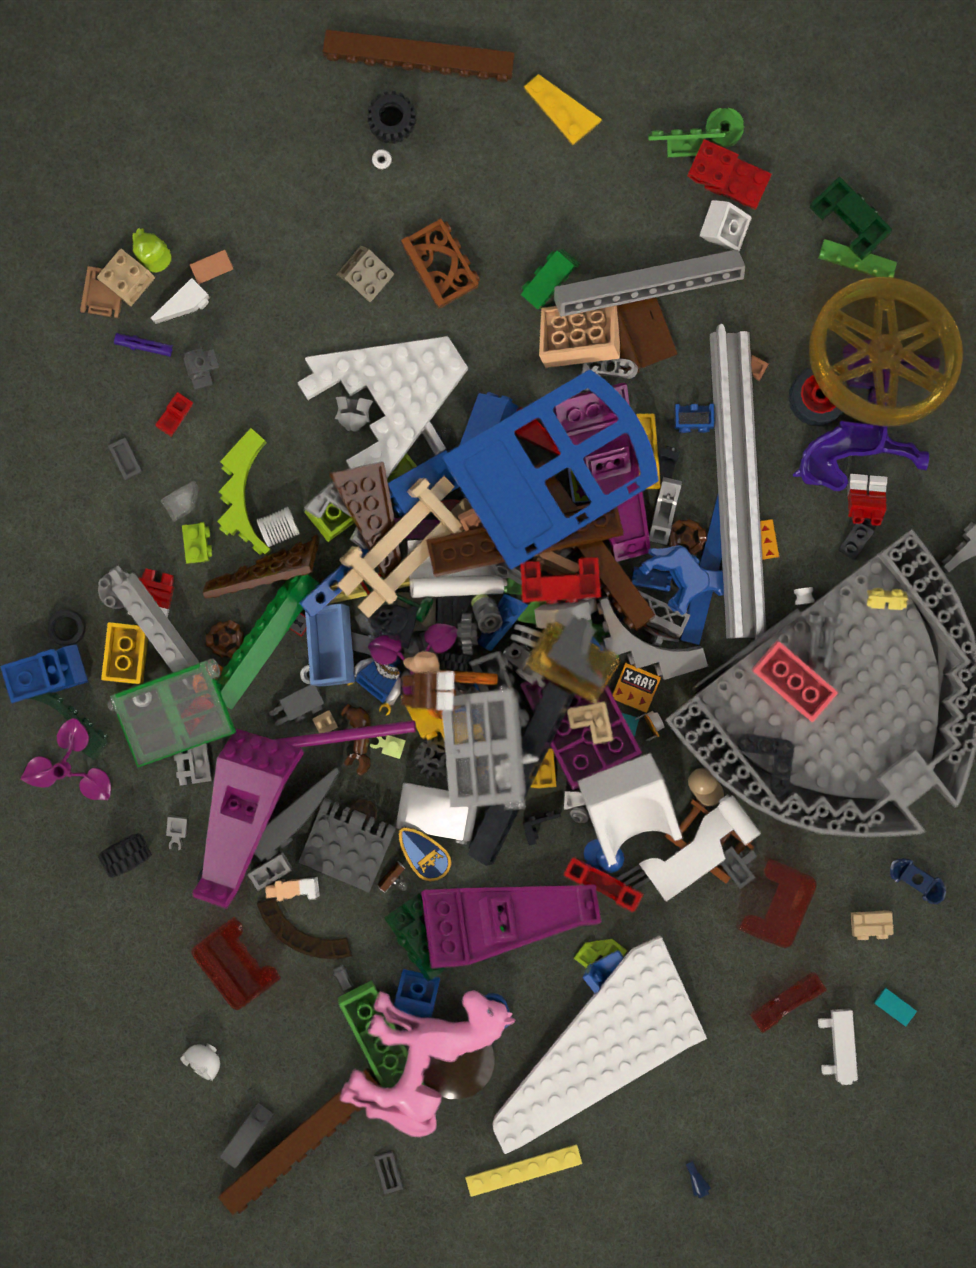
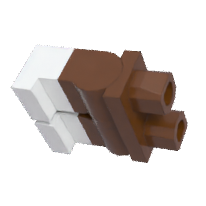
M414 672L412 675L402 676V687H412L411 694H402L401 705L411 706V709L453 710V692H433V690H453L454 672Z

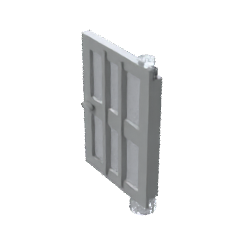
M511 686L499 687V691L453 696V710H442L450 808L505 803V809L525 808L519 714L515 690L511 689Z

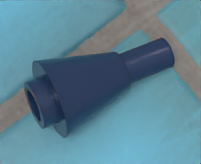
M693 1161L686 1164L691 1175L693 1195H698L699 1198L708 1195V1190L711 1187L700 1173L697 1172Z

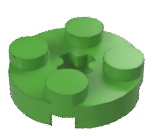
M720 108L713 111L707 119L706 131H709V128H721V123L724 125L728 123L729 131H725V137L709 138L710 141L721 147H728L737 143L744 130L742 116L731 108Z

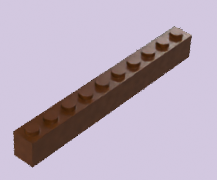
M325 30L323 55L330 61L345 59L347 63L352 64L361 61L369 66H375L378 63L383 64L386 68H394L395 66H402L404 70L419 68L422 72L431 73L432 70L440 71V74L451 75L452 72L459 73L461 77L476 75L477 78L483 80L493 77L500 82H507L508 79L512 80L515 52Z
M542 461L534 467L540 468L545 465V462ZM554 475L545 480V486L560 510L577 507ZM602 540L571 547L573 551L577 550L581 555L579 558L598 557L599 579L603 586L602 591L608 598L611 597L614 600V608L618 613H623L626 617L624 621L630 629L634 628L637 631L655 618L656 615Z
M368 1068L362 1071L366 1080L377 1087H381L379 1081ZM341 1089L220 1193L218 1199L232 1215L236 1212L242 1213L248 1207L247 1203L251 1199L253 1201L257 1200L263 1194L261 1191L266 1186L271 1188L278 1181L276 1178L280 1174L286 1175L292 1169L291 1165L295 1161L300 1163L307 1156L306 1152L309 1149L315 1150L322 1143L320 1140L323 1137L327 1136L329 1138L336 1132L335 1127L338 1124L344 1125L351 1119L350 1114L355 1110L359 1112L364 1107H357L352 1103L341 1101Z

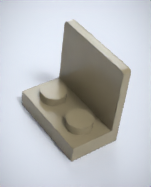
M360 246L337 275L354 287L367 301L371 302L393 277L394 273L371 250Z

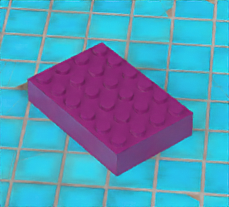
M561 665L546 671L552 676L553 680L543 679L542 682L546 685L558 683L575 693L568 709L602 702L606 703L613 741L594 744L590 726L571 729L568 712H566L550 745L572 790L579 787L577 781L642 756V752L606 682L603 683L601 688L591 682L586 685L585 683L580 685L569 670ZM598 671L596 674L604 680L601 672ZM526 681L520 684L534 712L536 704L543 697V688L539 686L538 681H535L533 684Z

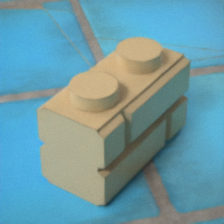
M892 911L851 912L852 936L857 937V940H869V936H876L877 939H888V935H893Z

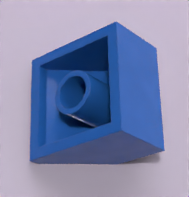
M403 969L394 1007L416 1017L431 1018L440 978L434 977L432 980L427 981L422 973Z

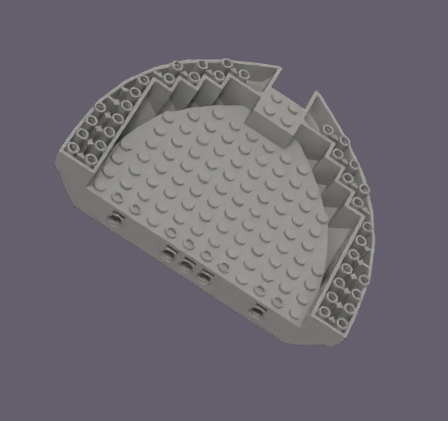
M910 530L801 612V616L700 690L666 719L683 743L718 781L750 805L783 822L823 834L862 837L920 834L925 831L907 809V806L934 786L954 807H957L960 803L976 751V642L971 625L953 586L949 583L937 562L915 532ZM873 588H881L884 591L901 589L907 593V607L902 610L888 609L889 602H885V609L871 608L867 606V598H869L867 590H872ZM806 615L824 617L820 635V647L823 646L825 617L841 618L843 623L834 633L833 654L829 671H822L823 657L817 656L816 669L813 670L834 688L838 694L819 716L811 722L751 669L775 641L783 644L809 667L808 655L811 627L806 622ZM753 734L786 739L793 743L794 755L789 790L785 795L776 796L770 789L774 756L741 751L737 745L738 738L741 735ZM746 737L745 740L741 741V744H744V748L754 745V750H757L756 744L759 739L755 738L756 742H750ZM763 740L760 747L763 751H769L771 744L769 741ZM774 741L775 748L773 753H776V749L783 750V754L790 751L786 743H784V746H776L778 742ZM780 762L777 765L778 772L786 773L787 765ZM776 775L775 779L779 778V784L775 785L774 787L778 789V792L780 793L781 790L785 789V786H782L781 784L782 779L786 780L787 777H780Z

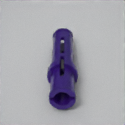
M116 333L114 345L130 347L131 350L139 349L171 357L173 345L141 339L136 335L132 337Z

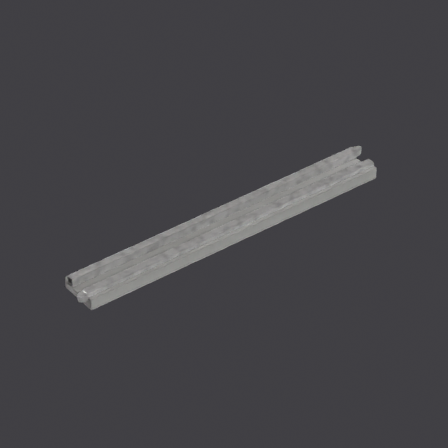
M720 324L717 326L716 332L710 334L726 639L755 638L756 640L766 632L750 334L747 331L726 333L724 325Z

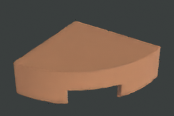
M752 355V375L760 381L769 364Z

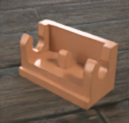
M226 250L190 264L198 284L233 270Z

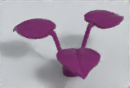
M446 624L430 626L424 635L426 643L429 644L426 652H429L431 648L436 653H443L449 650L457 638V628ZM388 635L380 636L368 645L372 658L379 664H391L397 659V655L403 662L406 659L399 652L402 648L400 640L389 639ZM402 687L405 694H411L412 687Z
M76 718L66 721L57 734L58 745L64 749L68 748L62 761H59L52 767V762L48 758L43 756L35 757L28 763L21 776L22 781L36 787H49L57 779H62L65 776H83L84 778L81 779L79 787L85 797L92 800H108L111 795V783L103 770L92 768L88 774L70 772L71 766L66 760L71 751H81L89 742L87 730Z

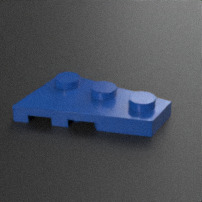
M504 594L497 605L502 617L501 627L493 633L482 632L478 639V645L491 651L527 608L528 605Z

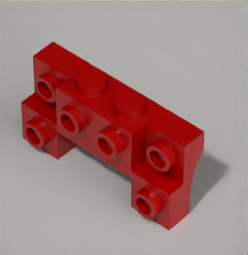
M598 557L579 558L580 574L541 576L540 561L523 562L520 564L523 602L546 601V604H557L558 600H566V603L578 602L577 599L601 597Z

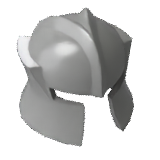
M346 396L335 397L338 404L335 419H338L339 423L347 431H358L367 422H370L369 408L373 402L372 400L359 398V400L347 399Z

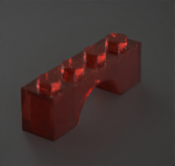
M812 972L749 1015L758 1029L764 1033L779 1023L790 1011L806 1002L812 1001L827 991L817 974Z

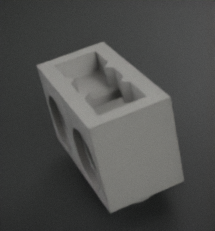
M281 852L249 871L248 876L258 891L290 872L292 866L284 853Z

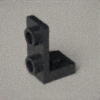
M553 810L544 813L545 817L537 819V815L525 818L526 822L523 823L529 846L536 844V839H539L536 828H532L531 825L561 817L560 813H556Z

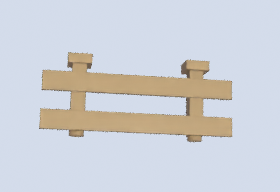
M445 476L430 490L427 488L430 483L425 478H419L407 493L411 497H418L420 500L363 558L360 557L363 552L358 547L352 546L340 559L344 566L351 565L352 567L336 584L347 596L363 580L374 589L357 606L368 618L385 601L388 604L393 603L397 598L394 591L429 557L426 540L447 536L451 533H460L464 530L458 515L472 509V506L466 498H463L449 511L440 502L454 488V485ZM432 512L441 522L382 580L374 569Z

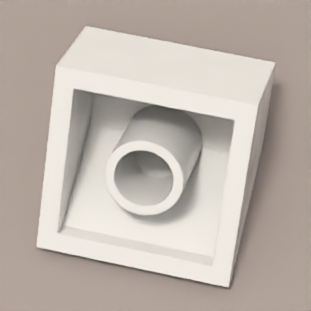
M712 200L700 237L724 248L740 251L751 216L730 202Z

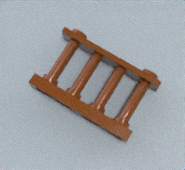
M691 799L690 803L694 807L679 825L682 837V834L700 811L705 815L710 813L705 809L706 805L701 804L698 800L694 801ZM733 830L720 839L721 846H723L730 835L738 839L740 842L734 849L737 854L741 853L746 846L751 850L754 848L751 845L752 841L745 845ZM664 834L667 839L681 850L692 843L689 841L687 844L682 838L675 841L669 834ZM721 865L710 870L712 874L726 884L731 878Z

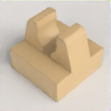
M330 710L312 719L319 733L330 732L338 728Z

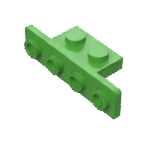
M695 128L690 129V132L674 129L671 130V133H663V130H654L652 134H648V140H667L668 157L696 156L704 139L725 137V131H721V128H709V131Z

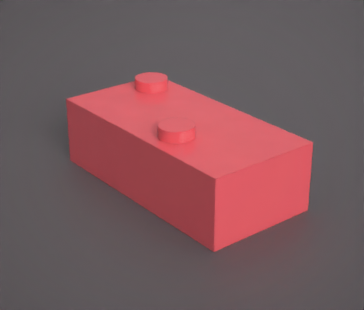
M775 641L751 669L811 722L819 716L838 694L834 688L779 641Z

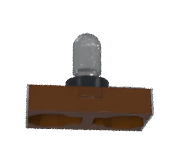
M399 861L394 864L377 884L384 893L391 885L394 886L395 884L402 891L408 890V885L399 880V875L405 869Z

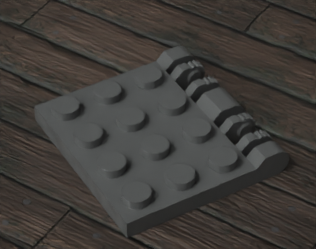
M325 797L298 863L370 892L396 827L389 824L385 835L382 836L381 834L386 823L381 822L378 832H372L370 829L373 827L375 818L370 817L365 829L362 826L367 815L356 810L353 811L350 821H346L350 808L346 806L342 817L339 818L335 816L339 808V803L337 802L334 803L331 812L327 813L332 800Z

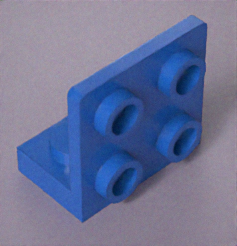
M619 950L587 966L583 978L595 994L624 959Z

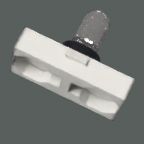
M429 422L422 433L435 455L446 449L442 443V438L448 436L451 430L445 428L439 432L435 431Z

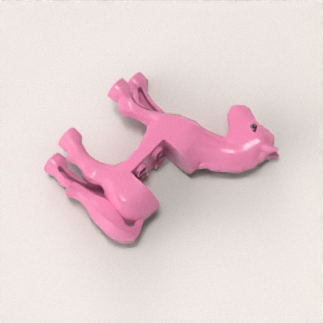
M474 990L467 992L463 996V1005L468 1012L469 1021L454 1023L407 1014L395 1008L389 999V995L380 991L375 1000L374 1010L383 1012L387 1022L399 1024L408 1031L393 1030L385 1024L383 1017L374 1015L369 1027V1033L380 1036L386 1045H409L404 1072L393 1088H381L366 1080L363 1072L354 1070L349 1083L346 1082L343 1086L340 1100L352 1103L357 1107H366L368 1118L383 1119L410 1136L421 1137L428 1135L436 1129L435 1112L440 1105L442 1097L436 1090L421 1084L423 1080V1075L421 1074L423 1069L428 1067L430 1061L428 1056L446 1061H455L458 1055L491 1045L494 1040L501 1036L505 1025L514 1023L515 1019L511 1018L512 1013L507 1012L504 1004L490 1001Z

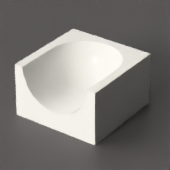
M651 754L577 781L609 866L616 863V853L619 847L636 834L647 831H661L672 836L675 841L682 838L663 779Z

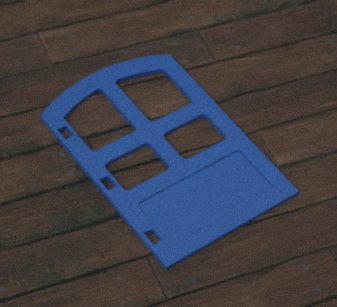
M590 369L442 456V459L510 570L659 481L653 450L638 417L618 391ZM589 389L618 417V421L582 443L574 445L553 412V408L581 391ZM536 418L542 421L560 451V456L540 468L533 466L514 435V431ZM626 433L629 435L637 457L640 476L610 494L605 495L586 466L583 458ZM565 468L572 470L591 501L590 506L570 518H566L544 483L545 480ZM635 482L639 488L629 493L626 487ZM585 512L588 518L578 524L576 517ZM534 543L537 549L527 554L524 548Z

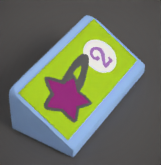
M567 468L572 501L575 504L590 502L572 470Z

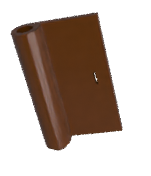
M656 297L617 305L620 359L634 362L638 367L637 374L639 369L678 355ZM630 366L628 368L621 367L626 372L632 369Z

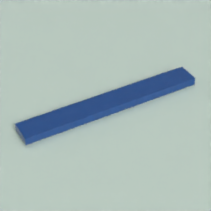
M718 495L699 565L703 569L712 571L719 570L722 558ZM712 591L703 592L690 601L687 612L690 617L681 635V641L696 645L700 644Z

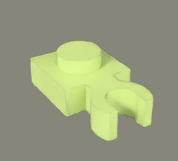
M388 735L386 740L382 739V737H376L379 739L377 745L370 744V747L375 749L382 747V754L400 759L406 740Z

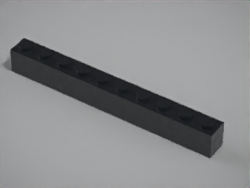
M549 683L544 687L542 691L543 697L534 708L535 714L525 727V735L521 737L522 756L531 754V758L538 757V761L523 764L525 794H522L523 802L575 695L574 692L558 683ZM499 787L496 789L497 794L512 793L511 787L504 789ZM523 802L489 805L485 811L484 821L477 827L478 833L469 844L468 848L470 850L467 855L486 866L494 864Z

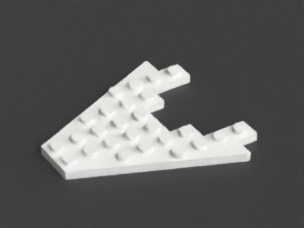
M447 336L306 357L305 360L313 374L297 383L307 400L340 381L350 396L366 387L368 388L385 415L369 425L378 442L346 460L350 468L384 462L388 478L467 372L468 367Z

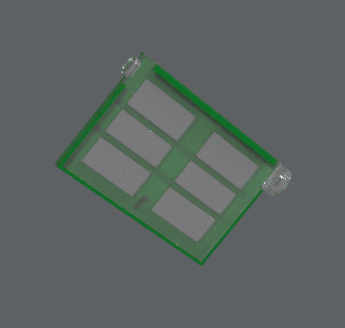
M214 659L206 660L110 696L111 700L108 701V707L110 711H116L137 768L236 732L216 678L220 676V669Z

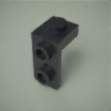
M665 446V448L661 447L659 450L660 484H662L663 477L672 478L675 464L680 452H676L674 447Z
M864 518L863 523L854 525L839 548L841 553L853 560L856 559L875 531L876 525L871 524V519Z

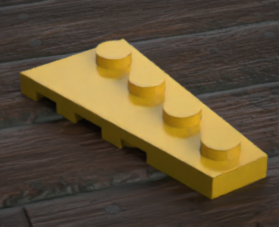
M539 74L524 86V89L572 145L602 121L601 118Z

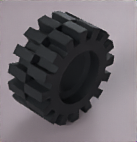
M446 652L437 653L440 668L469 672L471 656Z

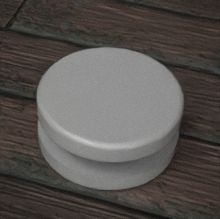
M515 624L514 629L522 633L521 636L511 634V640L540 651L544 650V640L547 641L548 635Z

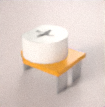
M653 711L643 714L642 716H644L654 735L647 740L659 737L657 731L664 728L659 714Z

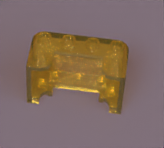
M556 621L554 624L548 622L526 662L528 668L584 699L597 704L619 664V658L616 657L617 654L609 649L600 652L598 646L590 643L589 660L594 672L605 681L600 688L557 664L548 656L565 626Z

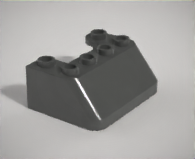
M499 651L470 662L473 672L498 674L497 685L478 684L481 693L513 689L512 685L515 682L512 674H507L505 666H508L505 654L501 655ZM513 690L514 697H517V703L522 702L518 691L514 692ZM504 700L489 702L490 718L497 736L506 733ZM518 704L519 726L522 727L527 725L525 721L529 719L525 709L521 710Z

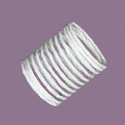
M288 507L284 508V510L281 509V511L278 510L275 514L267 515L264 519H257L258 526L268 547L272 546V543L275 545V542L278 544V541L281 543V540L284 541V539L292 538L295 534H300Z

